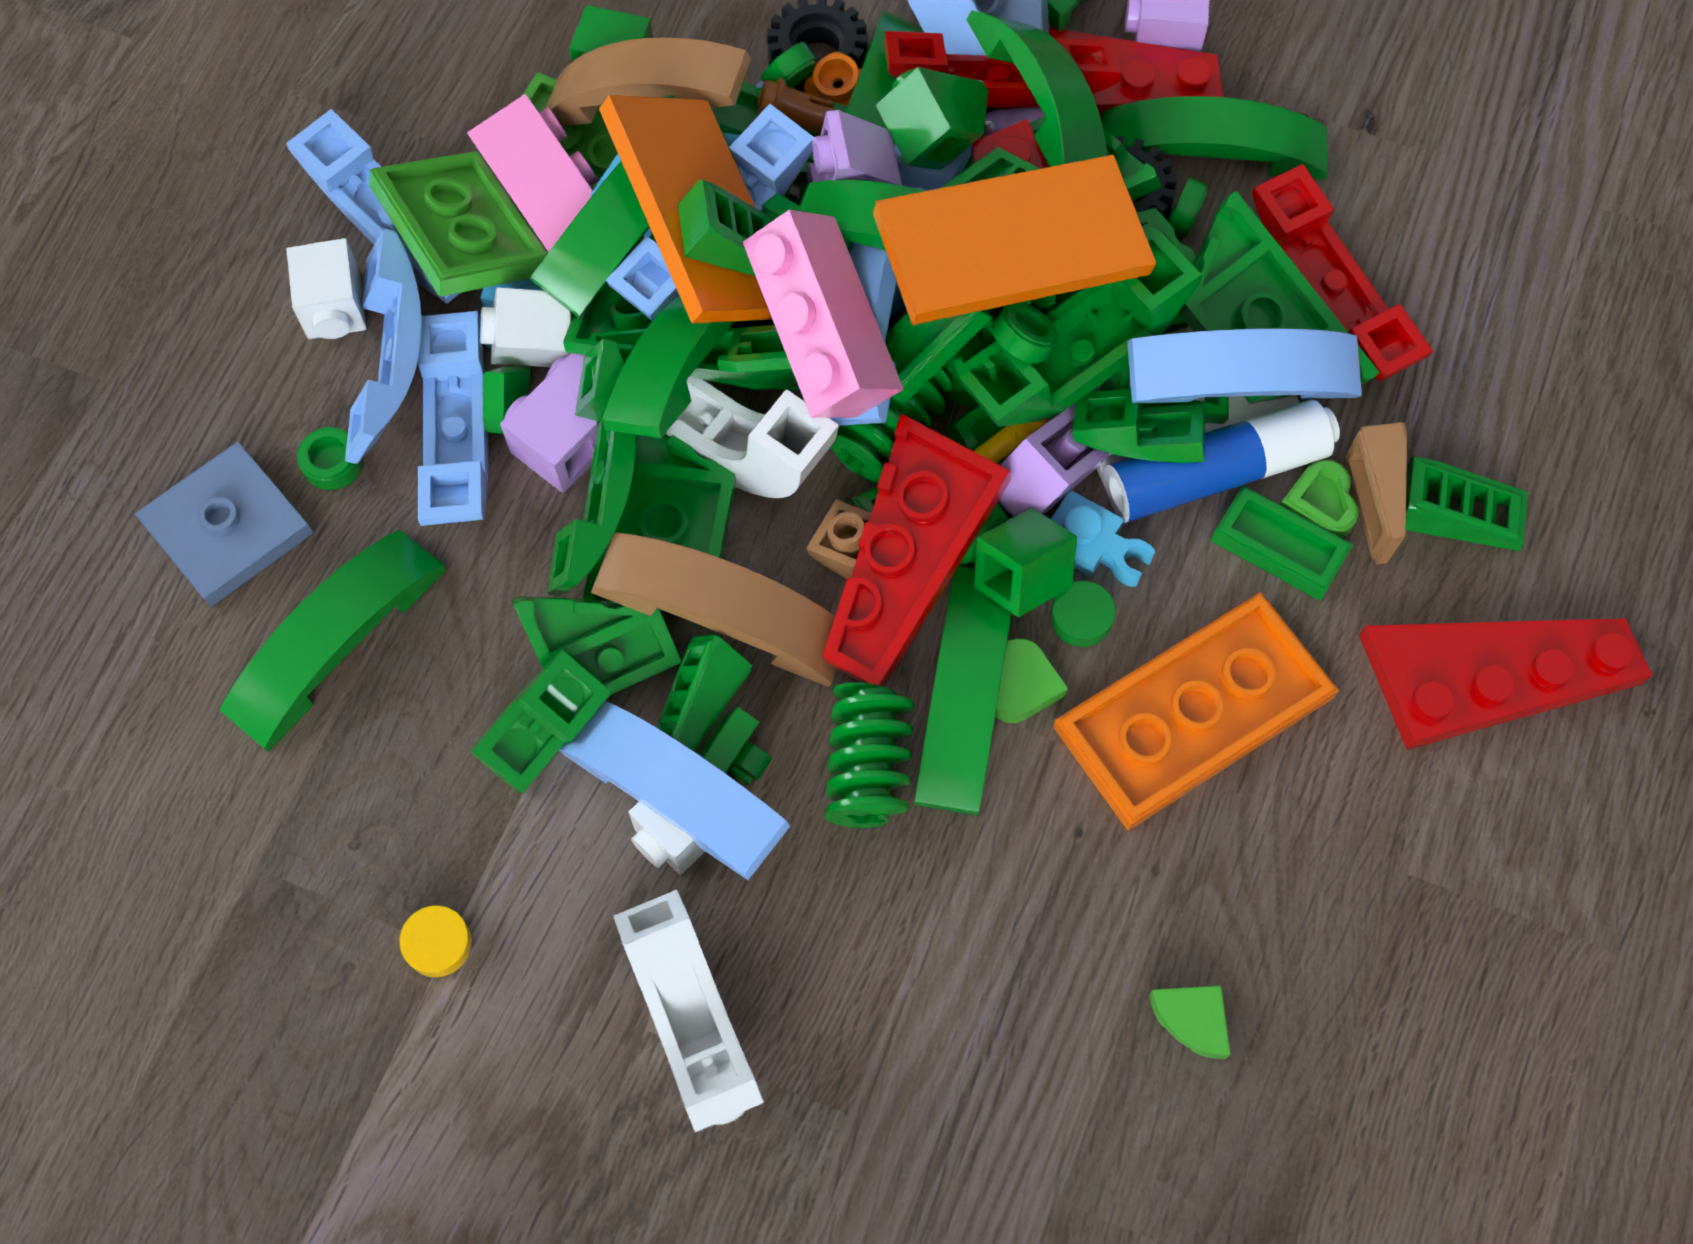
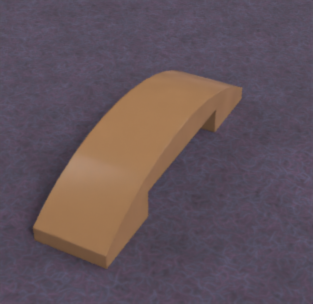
M642 38L612 43L585 53L571 62L558 76L546 108L548 107L561 127L592 123L598 105H602L609 95L641 97L674 95L675 98L679 97L681 99L708 100L711 108L733 106L736 104L752 58L746 50L688 38Z
M614 533L591 593L648 616H652L656 608H659L773 654L771 665L827 687L833 683L837 669L826 663L822 655L835 616L823 607L766 576L722 558L657 539Z

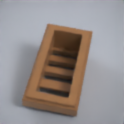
M1403 422L1361 427L1344 457L1348 473L1351 477V485L1359 507V514L1371 558L1375 565L1388 563L1405 538L1406 424Z

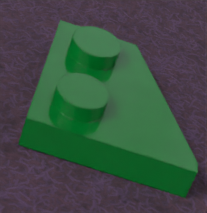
M519 596L511 600L542 668L560 650H564L612 692L610 695L682 662L659 608H656L652 616H648L608 599Z

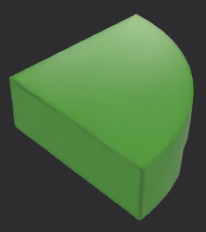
M1221 986L1157 989L1151 991L1149 994L1150 1002L1157 1020L1176 1040L1190 1048L1192 1052L1203 1057L1227 1059L1230 1056Z

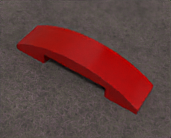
M885 31L884 44L888 72L895 78L909 70L920 67L983 81L988 90L987 107L1027 108L1039 106L1016 65L1013 63L988 58L987 55L946 54L943 33ZM1056 38V41L1062 45L1080 68L1092 94L1119 83L1121 69L1112 40Z
M1303 164L1254 187L1251 194L1262 224L1347 332L1357 335L1358 346L1380 372L1374 378L1381 382L1426 359L1433 353L1432 348L1401 304L1388 309L1333 230L1328 220L1335 209Z

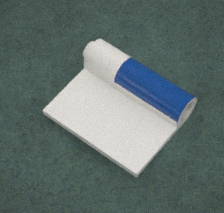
M1188 327L1168 334L1188 333L1193 331ZM1129 373V387H1131V383H1130V373ZM1100 385L1092 391H1100ZM1229 396V419L1224 424L1206 423L1204 462H1157L1111 454L1096 469L1116 515L1123 518L1124 523H1128L1328 458L1333 453L1334 443L1339 440V425L1332 410L1328 407L1323 408L1318 401L1313 399L1299 403L1297 396L1249 404L1244 396ZM1200 397L1196 400L1205 402V397Z

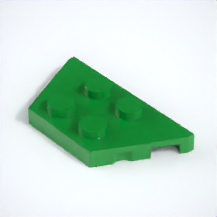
M1235 191L1220 204L1194 264V267L1202 274V281L1178 312L1193 332L1236 329H1310L1348 333L1238 192ZM1358 346L1362 385L1380 372ZM1299 395L1244 397L1249 402V404H1253Z
M673 434L670 438L665 435L662 438L636 435L635 462L630 492L615 532L657 539L723 558L736 491V476L714 460L698 456L692 446ZM606 550L588 573L583 598L606 599L591 593Z

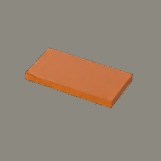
M609 95L599 107V111L691 323L772 319L756 276L687 258L684 255L678 203L698 180L702 179L716 184L755 207L708 100Z
M1114 155L877 200L873 210L877 227L912 325L1147 276L1151 274L1157 264Z
M1259 592L1055 719L1053 729L1127 831H1129L1334 699L1339 689L1262 592Z

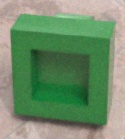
M740 707L735 708L721 718L698 752L699 756L722 772L726 773L728 770L733 776L748 785L753 779L759 780L773 759L759 747L747 742L759 721Z

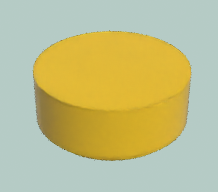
M435 905L422 908L408 918L401 930L399 944L404 959L415 971L427 977L438 978L454 973L466 962L472 947V936L469 927L457 912L445 906Z

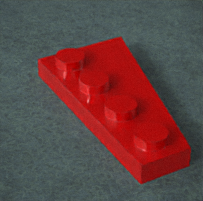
M1049 28V35L1055 40L1056 38L1113 41L1121 69L1119 83L1093 93L1101 118L1105 110L1137 101L1182 96L1223 97L1216 54L1066 30L1058 32L1054 28Z
M902 413L894 433L896 439L888 463L884 464L877 485L878 494L869 522H865L858 544L860 550L851 578H848L822 655L826 663L857 681L885 687L1011 481L1010 470Z
M1626 618L1364 626L1359 634L1407 750L1642 685L1653 675Z

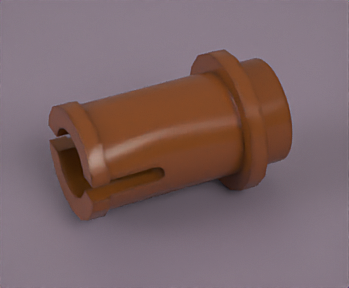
M780 77L776 82L766 79L758 97L756 114L760 115L771 104L804 130L821 136L826 111L833 110V100L824 99L785 86V79Z

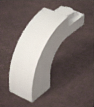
M689 377L687 384L692 402L665 433L670 437L673 434L692 446L698 456L712 459L733 472L736 476V488L763 497L784 498L792 495L835 442L839 424L830 418H811L805 401L787 389L766 414H761L735 402L703 379Z
M672 891L614 915L613 917L623 946L658 1031L694 1131L697 1132L713 1124L721 1125L732 1122L739 1118L746 1110L764 1103L678 891Z

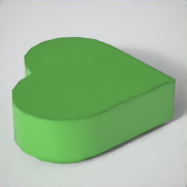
M1322 459L1313 462L1307 467L1281 503V506L1341 538H1345L1351 532L1359 517V507L1355 499L1348 494L1351 487V477L1347 469L1333 460Z
M1015 638L1007 641L995 717L1005 723H1018L1066 697L1068 688L1045 654L1034 642Z

